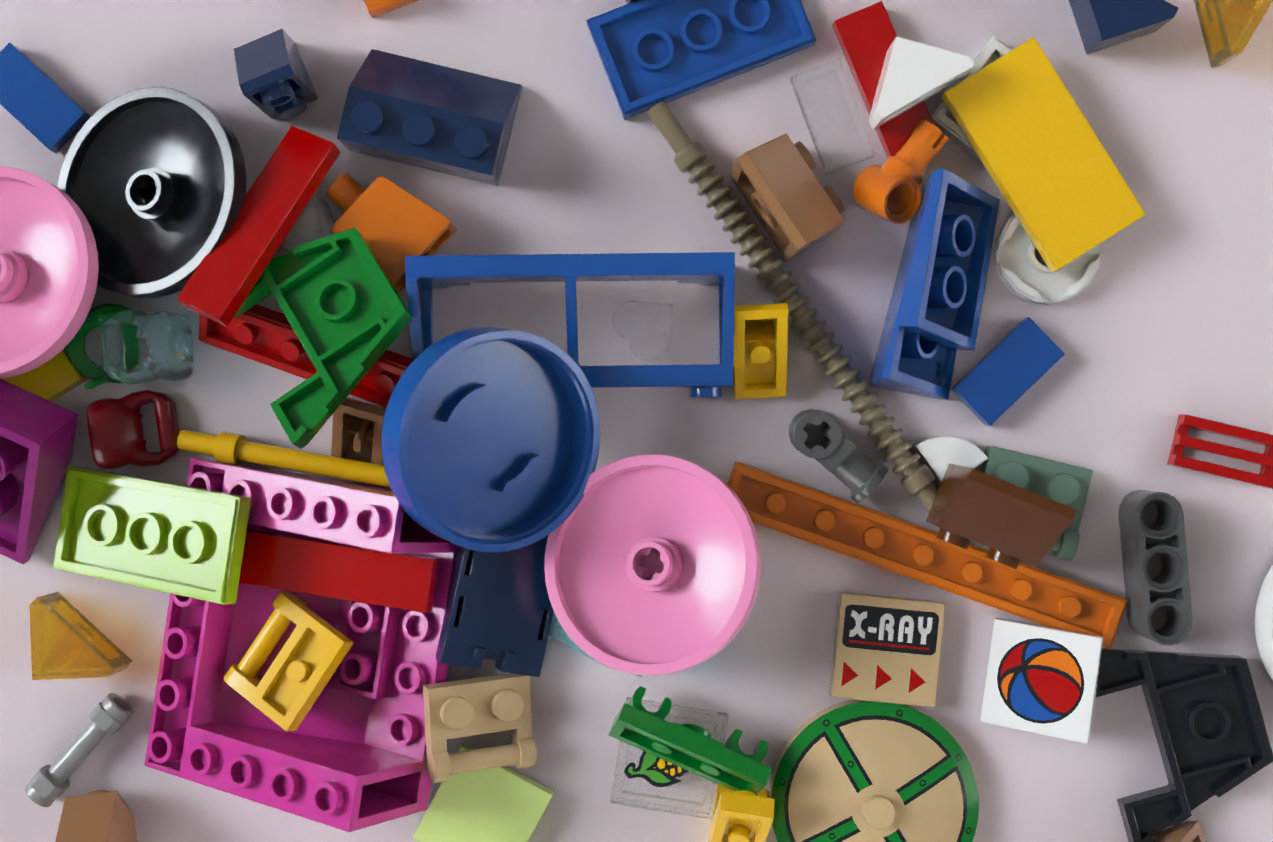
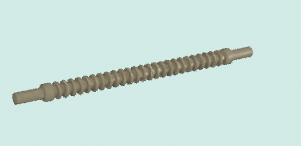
M664 101L657 103L647 114L676 153L674 162L683 173L689 172L691 177L688 179V182L699 185L700 188L697 191V195L707 196L708 201L705 206L716 209L717 212L714 215V219H722L725 222L722 230L733 233L734 237L731 239V243H739L742 246L739 254L750 257L751 261L748 263V267H756L759 270V274L756 276L757 280L765 279L768 285L765 287V291H773L775 293L774 304L787 303L788 315L793 319L790 325L791 328L795 329L798 327L801 330L802 334L799 336V339L801 341L807 339L810 343L807 349L808 352H816L819 356L816 364L821 365L824 363L826 365L825 376H833L836 380L833 388H841L844 391L842 400H850L853 404L850 412H858L862 417L859 420V424H867L870 430L867 436L870 438L875 436L879 441L876 444V449L884 448L887 454L884 460L895 463L896 466L893 468V473H901L903 475L901 484L909 495L916 494L926 510L930 512L938 492L933 483L935 475L927 464H919L918 460L921 457L919 453L912 454L909 448L912 446V442H904L901 439L903 429L895 430L892 424L895 418L893 416L887 418L883 413L886 410V405L878 406L875 399L878 397V394L876 392L869 393L866 389L869 386V381H861L858 378L861 370L850 367L849 363L852 361V357H844L841 354L844 348L843 344L835 345L832 339L835 337V333H827L824 330V326L827 323L826 320L818 321L815 315L818 309L816 307L810 309L807 306L809 296L805 295L802 297L799 294L798 290L801 288V285L799 283L794 285L791 283L792 272H784L781 268L784 261L782 259H774L773 253L775 248H767L764 244L767 240L766 235H757L755 230L758 228V224H750L747 220L750 212H742L738 206L741 204V200L738 198L733 200L730 196L733 188L730 186L725 188L721 183L724 180V176L722 174L717 176L714 174L713 170L716 164L714 162L707 163L705 159L708 153L698 141L692 142Z

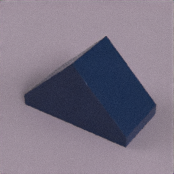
M1069 0L1086 54L1154 33L1173 19L1179 9L1164 0Z

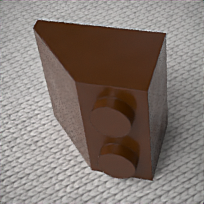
M949 463L926 522L940 527L937 538L964 549L968 548L970 540L990 547L986 555L987 558L1017 569L1020 559L1037 566L1073 521L1077 509L976 469Z

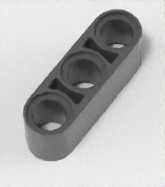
M1146 490L1133 491L1123 498L1118 514L1125 598L1128 600L1126 604L1128 622L1134 632L1144 638L1161 645H1175L1188 637L1193 621L1183 510L1178 500L1168 493ZM1153 501L1159 511L1158 519L1151 527H1147L1143 522L1142 512L1145 505ZM1158 553L1162 558L1163 568L1157 577L1151 579L1146 570L1147 563L1154 554ZM1164 606L1167 611V621L1162 628L1154 631L1151 624L1152 615L1156 609Z

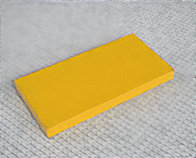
M1035 37L1027 40L947 90L941 96L1051 272L1057 271L1146 215Z

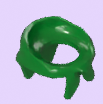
M120 304L98 305L90 309L83 325L64 348V351L71 364L81 376L91 379V381L84 384L85 389H93L103 383L121 384L130 378L134 368L143 360L147 351L146 334L137 316L131 309ZM105 326L113 328L120 333L125 341L126 352L125 357L119 364L103 367L89 359L85 352L84 343L90 330Z

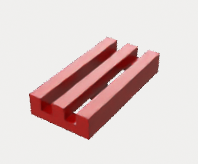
M1179 414L1167 465L1273 489V435L1191 415ZM1189 428L1266 447L1264 454L1187 435ZM1187 447L1261 465L1260 472L1255 474L1183 457L1184 448Z

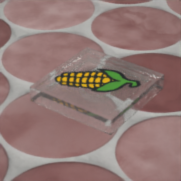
M626 697L625 703L629 704L631 698ZM642 699V705L647 711H658L661 702ZM672 704L665 721L672 724L676 722L680 725L684 723L698 725L706 729L711 734L712 739L723 743L724 746L729 716L728 713ZM619 740L610 803L712 820L718 787L717 783Z

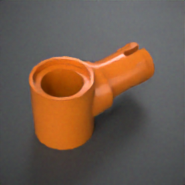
M920 120L912 135L895 156H889L882 166L871 165L864 168L858 174L853 186V198L857 206L894 224H903L911 220L918 212L923 196L920 184L923 182V178L921 175L937 152L946 144L948 137L942 134V131L934 124L926 120Z

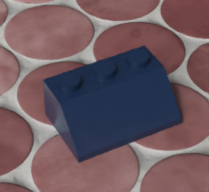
M371 49L349 86L337 139L348 150L498 186L522 85Z

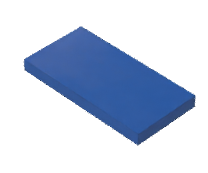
M636 0L586 20L624 120L649 111L661 101L665 103L672 102L815 46L817 41L801 0Z

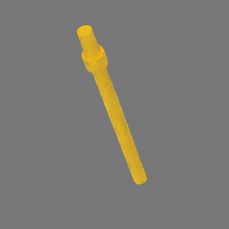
M183 429L177 438L179 450L212 455L217 462L239 465L242 461L391 488L386 477L384 465L246 441L244 435L224 431L220 432L219 435H212Z

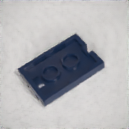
M549 534L531 545L507 552L491 553L472 550L467 574L465 569L469 549L459 546L435 657L437 661L444 664L481 669L482 661L491 659L496 660L495 668L501 672L540 677L554 612L547 592L544 571L545 551ZM460 596H462V598H461V603H460V607H459V612H458V617H457V622H456V626H455V625H454V621H455V617H456L458 602H459Z

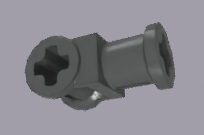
M814 409L804 410L794 416L789 424L788 434L790 442L795 449L809 458H814L825 469L836 476L852 491L851 498L856 503L861 502L870 495L888 472V468L883 463L876 465L857 448V445L841 432L836 420L825 412ZM823 422L825 425L820 432L825 437L824 441L821 444L811 441L805 446L804 442L808 437L807 433L803 430L805 425L811 423L818 426Z

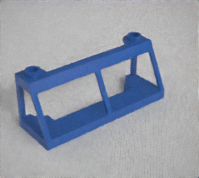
M735 252L405 256L408 310L413 316L409 322L412 359H416L419 354L433 344V288L467 286L470 283L565 282L567 354L581 368L591 388L681 387L690 388V398L721 397V388L733 386ZM678 281V283L701 284L703 286L719 285V364L581 366L578 354L576 282ZM418 286L421 288V313Z

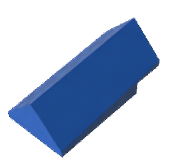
M934 169L921 185L923 196L921 206L910 222L869 386L948 400L956 351L975 350L1000 200L946 169Z

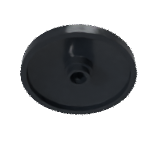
M147 87L136 89L114 98L89 118L70 145L61 167L57 187L79 206L91 226L98 251L99 271L97 285L127 296L158 298L182 291L205 255H208L229 232L246 198L247 177L243 153L238 139L226 120L215 109L193 96L176 89Z

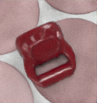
M151 390L137 391L120 399H99L90 403L87 407L86 416L90 447L94 462L99 468L116 469L128 464L143 467L156 466L175 457L179 451L177 438L180 432L175 401L165 393ZM152 402L155 410L160 452L147 451L145 446L147 441L144 439L141 421L143 415L140 413V407Z

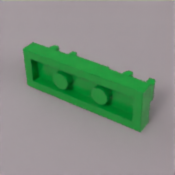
M642 686L634 692L629 704H623L608 734L615 739L733 791L744 790L757 794L767 785L772 770L771 767L760 763L768 752V743L761 740L756 745L753 755H746L739 748V740L742 736V731L736 729L727 738L723 746V743L712 739L711 734L698 725L690 723L680 725L676 722L674 724L667 722L665 718L671 710V699L665 697L657 712H649L642 705V698L646 691V688Z

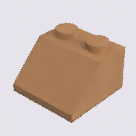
M787 133L739 156L736 159L730 178L785 261L789 262L837 230L845 222L840 214L845 209L834 189L828 184L822 187L811 171L816 165L807 148L800 141L793 144Z

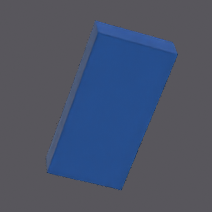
M9 42L0 52V104L45 147L57 154L89 120L91 115L17 46Z
M1026 317L961 378L951 390L985 426H991L1065 353L1030 317Z

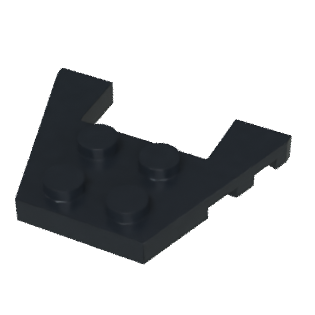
M1102 648L1095 698L1132 687L1142 686L1168 779V785L1117 799L1129 842H1153L1152 837L1171 824L1177 826L1191 817V811L1214 795L1221 797L1273 762L1272 748L1246 658L1237 655Z

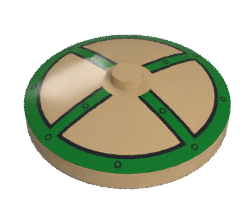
M852 699L834 704L818 712L803 723L789 738L776 761L770 783L769 798L775 799L772 827L777 842H973L979 814L978 789L972 767L964 751L941 724L925 712L911 705Z

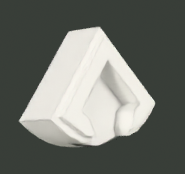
M933 437L913 445L924 463L932 470L939 484L942 482L949 463L974 469L988 459L977 446L956 437Z

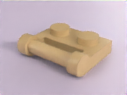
M508 673L423 685L427 768L432 783L449 781L453 774L514 764L518 769L535 767L537 751L532 731L529 675ZM511 730L512 744L454 753L447 752L448 739Z

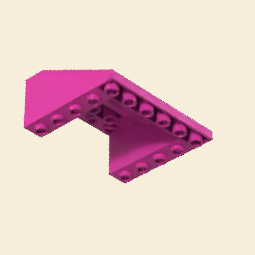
M191 458L187 486L251 497L247 524L248 530L347 544L386 553H406L439 558L433 608L431 612L424 613L289 591L301 598L308 608L354 643L296 731H285L224 681V676L231 665L240 663L275 608L272 603L280 589L239 583L236 604L227 605L170 593L144 766L347 832L427 810L431 780L427 768L423 685L447 681L449 664L440 663L435 657L459 546L436 536L416 523L405 512L389 487ZM292 621L257 673L259 681L262 680L297 625Z

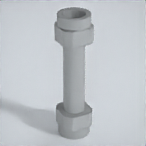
M109 693L90 712L91 722L52 766L46 765L40 768L30 779V782L25 787L27 796L42 807H50L70 786L68 778L106 735L117 733L134 713L131 705L121 696Z

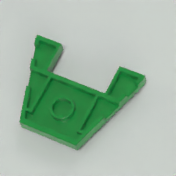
M356 228L291 247L292 253L272 258L233 318L235 319L273 294L315 366L316 374L270 404L289 440L300 449L308 445L413 318L364 236Z

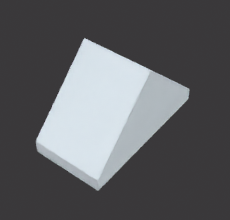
M896 36L887 50L868 122L872 129H876L963 79L975 66L971 57Z

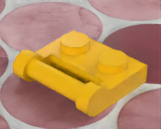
M280 590L272 603L275 608L240 663L231 665L224 676V681L285 731H296L354 642L308 608L301 598L289 591ZM292 621L297 625L262 680L259 681L257 673Z

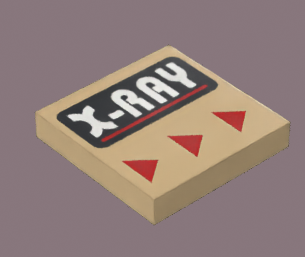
M839 592L830 683L831 697L936 707L945 603Z

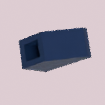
M283 29L234 49L238 81L243 95L271 119L277 116L278 119L282 120L298 116L307 110L308 103L319 99L295 42Z

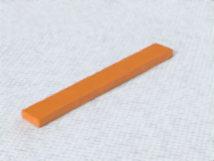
M734 462L727 485L744 504L753 523L1047 627L1104 637L1103 647L1109 649L1112 647L1128 601L1124 598L1019 562L1017 569L987 558L988 550L971 544L968 545L967 549L961 548L937 538V532L742 463Z

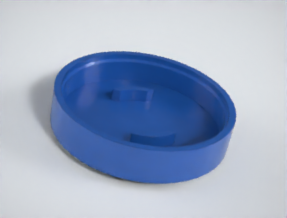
M477 327L458 331L440 339L419 354L402 374L392 392L384 416L381 441L386 477L392 492L405 512L416 523L436 536L463 548L479 552L495 553L520 549L539 541L553 532L571 515L585 495L583 493L589 475L595 472L601 438L600 416L594 392L585 374L573 358L553 342L528 332L498 327Z

